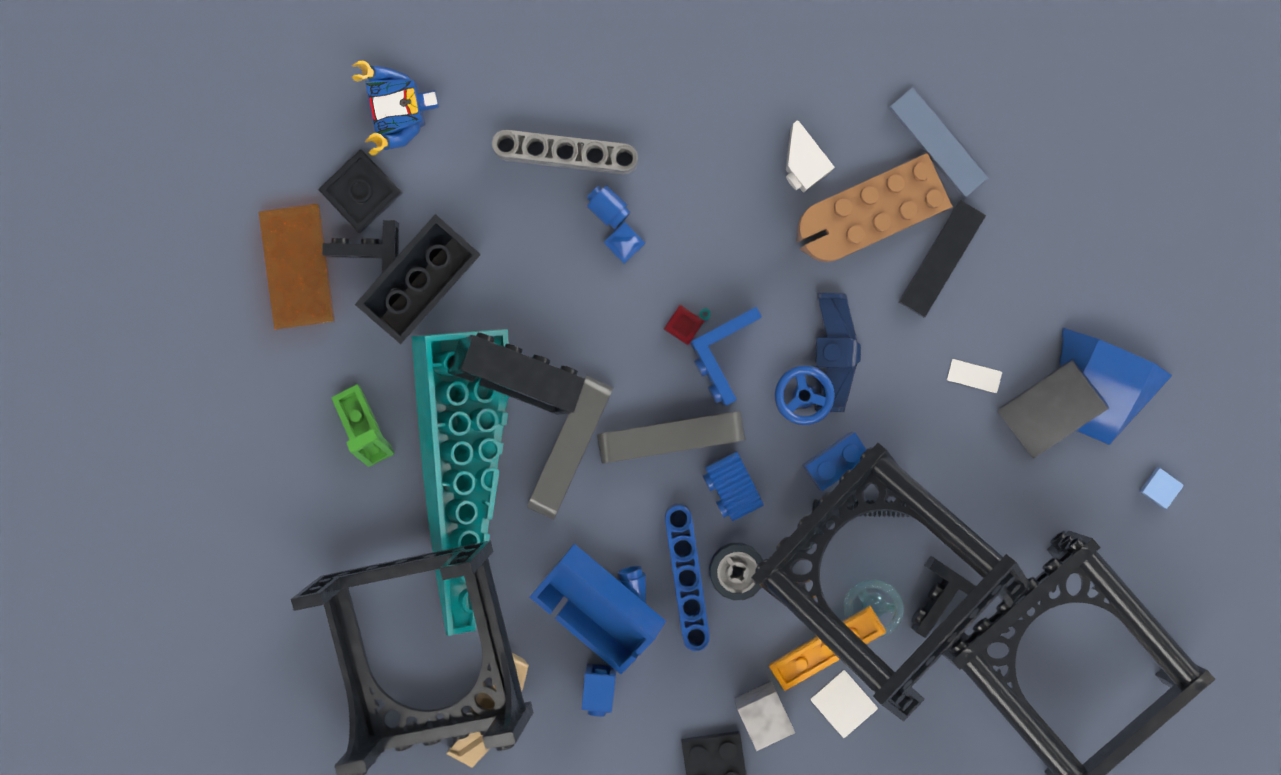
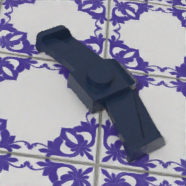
M817 293L827 338H816V367L826 368L825 374L832 382L835 398L830 412H845L857 364L861 361V345L857 342L846 294ZM822 385L820 396L826 397L825 389ZM817 405L815 412H818L822 406Z

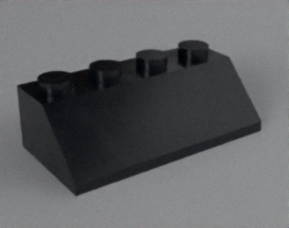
M435 214L355 303V306L399 344H402L481 254Z

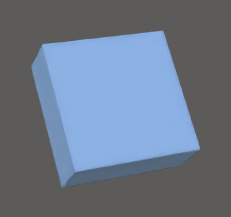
M1156 467L1140 489V492L1163 509H1167L1184 485L1161 468Z

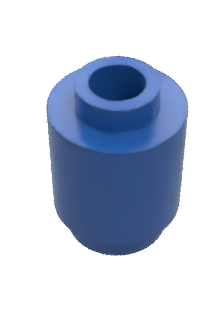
M598 185L587 197L590 201L587 208L606 226L611 225L614 229L631 213L626 208L627 204L608 185L603 189Z

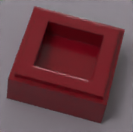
M679 305L663 330L688 346L704 323V320Z

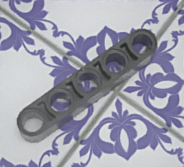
M586 375L575 411L567 416L527 505L528 509L550 519H555L614 387Z
M734 411L597 434L603 464L745 440L741 411Z

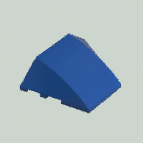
M1062 328L1063 344L1059 364L1062 366L1073 359L1109 406L1108 410L1076 431L1110 445L1172 375L1155 363L1101 339Z

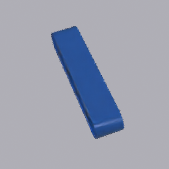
M674 504L665 513V523L682 637L688 649L701 651L707 647L710 635L693 520L690 510L686 506ZM676 510H681L687 515L686 522L681 526H675L670 522V516ZM680 540H686L691 544V550L686 555H679L674 550L675 544ZM688 569L695 573V580L691 584H683L679 581V574L683 570ZM695 599L700 603V608L696 613L689 614L685 612L683 605L687 600ZM693 629H700L704 632V638L698 643H693L687 638L688 633Z

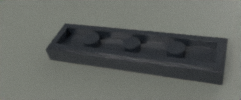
M962 200L958 202L898 303L923 318L926 317L985 219V214Z

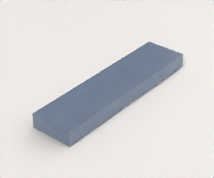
M913 87L889 107L891 112L922 149L928 153L932 161L963 198H966L989 179Z

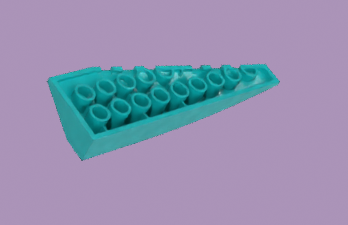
M508 329L411 336L420 451L432 552L489 541V521L493 518L500 472L497 469L499 454L502 455L504 443H501L504 425H507L508 413H506L507 401L511 397L478 385L479 377H475L472 383L448 374V370L459 339L469 337L470 335L476 336L479 332L495 338V344L505 347V344H509ZM436 569L446 635L450 636L476 631V621L464 576L442 580L440 569Z

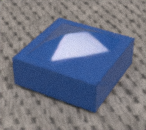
M624 222L604 241V244L625 264L645 245V242Z

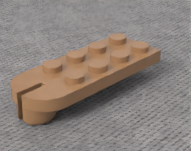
M928 153L809 207L799 219L796 241L798 243L818 232L826 231V236L804 245L800 250L817 261L833 262L953 206Z

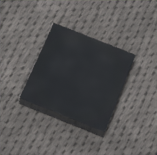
M362 149L318 189L358 233L365 230L403 194Z

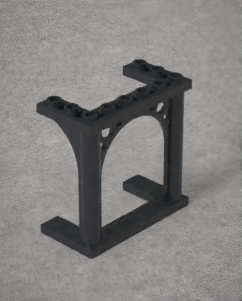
M877 443L862 454L860 462L852 470H848L842 475L839 484L832 492L822 496L818 503L819 506L811 514L805 515L799 521L797 529L789 537H785L779 542L772 556L759 563L755 570L756 573L751 578L786 606L875 693L873 697L883 707L902 721H905L925 700L912 687L997 596L1011 608L1032 585L1015 560L1008 554L1003 557L906 473L896 463L887 449L880 443ZM870 484H873L879 491L877 501L873 504H867L864 500V491ZM889 496L896 498L892 503L885 502ZM857 499L859 502L858 506L854 510H849V506H852ZM877 511L898 512L919 521L983 577L980 583L896 672L834 614L824 598L820 582L822 558L829 542L837 531L856 517ZM833 523H835V527L833 529H829L833 525ZM814 544H817V549L813 554L806 553ZM800 560H808L812 563L811 571L803 575L793 573L792 567ZM812 581L813 587L808 591L805 583Z
M1062 531L1050 541L1052 545L1047 549L1053 558L1043 565L1042 569L1044 571L1036 578H1028L1032 586L1011 608L1001 601L997 605V612L989 619L985 617L974 625V632L971 635L963 632L942 655L959 670L963 669L1048 767L1044 771L1046 775H1106L1209 686L1215 678L1207 669L1196 665L1097 552L1101 547L1093 538L1072 531H1067L1066 533ZM1073 573L1080 576L1082 584L1079 593L1076 595H1070L1066 588L1067 579ZM1090 581L1094 585L1091 589L1098 592V595L1095 597L1087 595L1090 590ZM1058 585L1060 595L1055 599H1051L1049 592L1054 593ZM1068 603L1092 604L1109 611L1117 617L1162 668L1155 675L1163 684L1170 687L1169 690L1084 764H1081L1029 704L1020 689L1016 676V653L1026 629L1042 613L1056 606ZM1033 607L1035 613L1032 616H1029L1027 614V611H1029ZM1009 627H1013L1015 633L1011 638L1008 639L1001 636L1002 633L1010 631ZM996 642L1004 643L1007 645L1009 652L1003 658H992L987 652L988 646ZM1007 665L1008 671L1006 675L1003 676L1001 674V670L998 669L996 671L993 668V666L999 667Z
M491 540L322 575L291 598L294 611L324 605L347 694L350 724L347 751L335 764L337 775L367 774L369 768L386 749L395 748V751H403L418 743L429 746L440 742L444 738L451 737L452 740L464 739L470 733L480 732L481 735H484L482 738L485 749L496 748L497 751L510 749L516 744L534 712L531 701L524 702L488 559L493 553ZM440 569L442 580L464 576L482 646V667L478 680L472 690L460 701L450 706L433 710L412 708L389 696L377 683L370 670L349 587ZM486 678H492L491 686L485 685L484 680ZM485 693L492 697L495 702L494 708L487 709L479 705L476 701V694ZM376 699H380L385 703V706H383L379 712L377 711V708L380 705L377 703ZM468 705L471 706L474 711H467L465 714L462 708ZM390 710H397L401 716L400 722L396 727L390 728L385 724V715ZM437 714H442L444 718L438 719ZM414 716L417 718L418 723L413 721L406 725L408 717Z

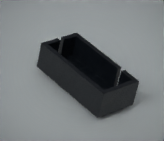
M478 332L476 336L470 335L469 337L459 339L448 374L472 383L475 377H479L478 385L556 415L574 413L585 382V378L577 376V370L561 365L560 368L549 365L551 360L543 356L534 354L533 357L523 355V349L515 345L505 344L504 347L495 344V338L487 334Z

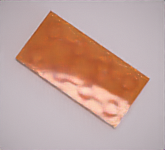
M319 204L259 211L274 330L335 322L327 258L322 255L324 235Z

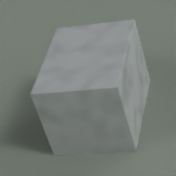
M772 681L734 698L737 710L756 751L795 734Z

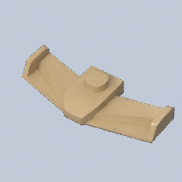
M512 653L522 691L529 665L523 658ZM485 693L477 695L476 701L479 705L487 709L494 708L495 702L492 697ZM476 732L470 733L464 739L457 740L446 754L473 768L490 749H485L482 738L484 735Z

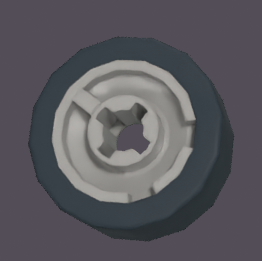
M729 543L720 547L713 555L709 564V576L714 588L723 597L731 600H746L753 597L762 587L751 577L756 573V567L763 559L752 546L744 543ZM735 565L743 569V573L739 577L732 574V567Z

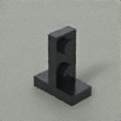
M383 220L382 244H379V239L363 238L361 239V244H349V239L331 238V243H322V255L328 258H382L383 273L399 255V223L395 220Z
M932 556L929 557L924 566L942 577L943 580L941 583H935L928 594L930 600L924 608L920 607L915 612L911 620L913 622L911 628L925 639L957 591L961 590L968 595L976 587V585Z

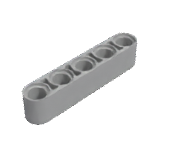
M501 130L494 135L492 140V147L500 159L505 161L622 175L632 173L638 164V155L635 148L623 143L513 130ZM503 139H512L514 141V148L509 152H501L499 150L500 142ZM534 142H540L544 145L543 152L538 156L528 153L529 146ZM565 145L571 146L574 149L571 158L564 160L558 157L557 153L560 147ZM592 149H599L604 154L603 159L598 163H592L587 159L588 152ZM622 152H627L632 155L633 161L630 165L623 167L617 163V156Z

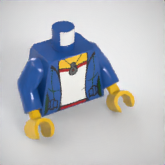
M358 61L352 65V67H359L362 70V75L352 76L354 81L358 82L366 78L370 80L365 81L375 133L370 135L365 140V143L372 141L376 143L377 147L371 149L369 153L377 155L382 149L389 150L406 146L419 134L420 127L425 125L423 111L439 108L436 91L419 93L417 83L411 80L407 74L388 67L370 66L366 61Z

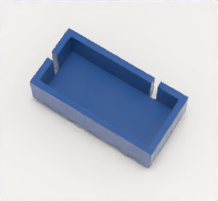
M573 544L529 597L548 614H551L562 598L566 597L568 601L554 619L620 674L656 639L666 622L665 619L576 544Z

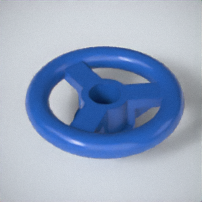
M797 366L788 370L781 376L775 389V402L779 412L788 421L798 425H811L824 419L832 409L835 398L834 388L828 376L812 366ZM805 375H811L822 383L826 397L816 394L814 388L807 384ZM796 377L798 386L793 391V400L786 405L784 401L785 387L792 378ZM807 390L810 393V399L808 401L800 400V391ZM813 403L822 406L817 413L810 416H799L793 413L798 407L807 408L813 405Z

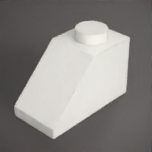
M797 120L790 129L785 170L788 173L786 179L795 190L800 188L804 193L829 174L835 167Z

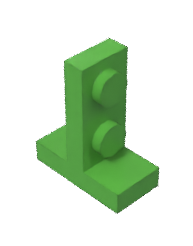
M358 384L331 397L349 437V441L346 444L351 454L368 467L395 454L391 444L383 437L363 390Z

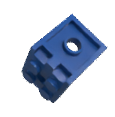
M757 307L690 343L698 357L694 363L701 376L707 375L712 385L708 389L716 403L721 401L723 405L727 406L737 399L709 346L762 318Z

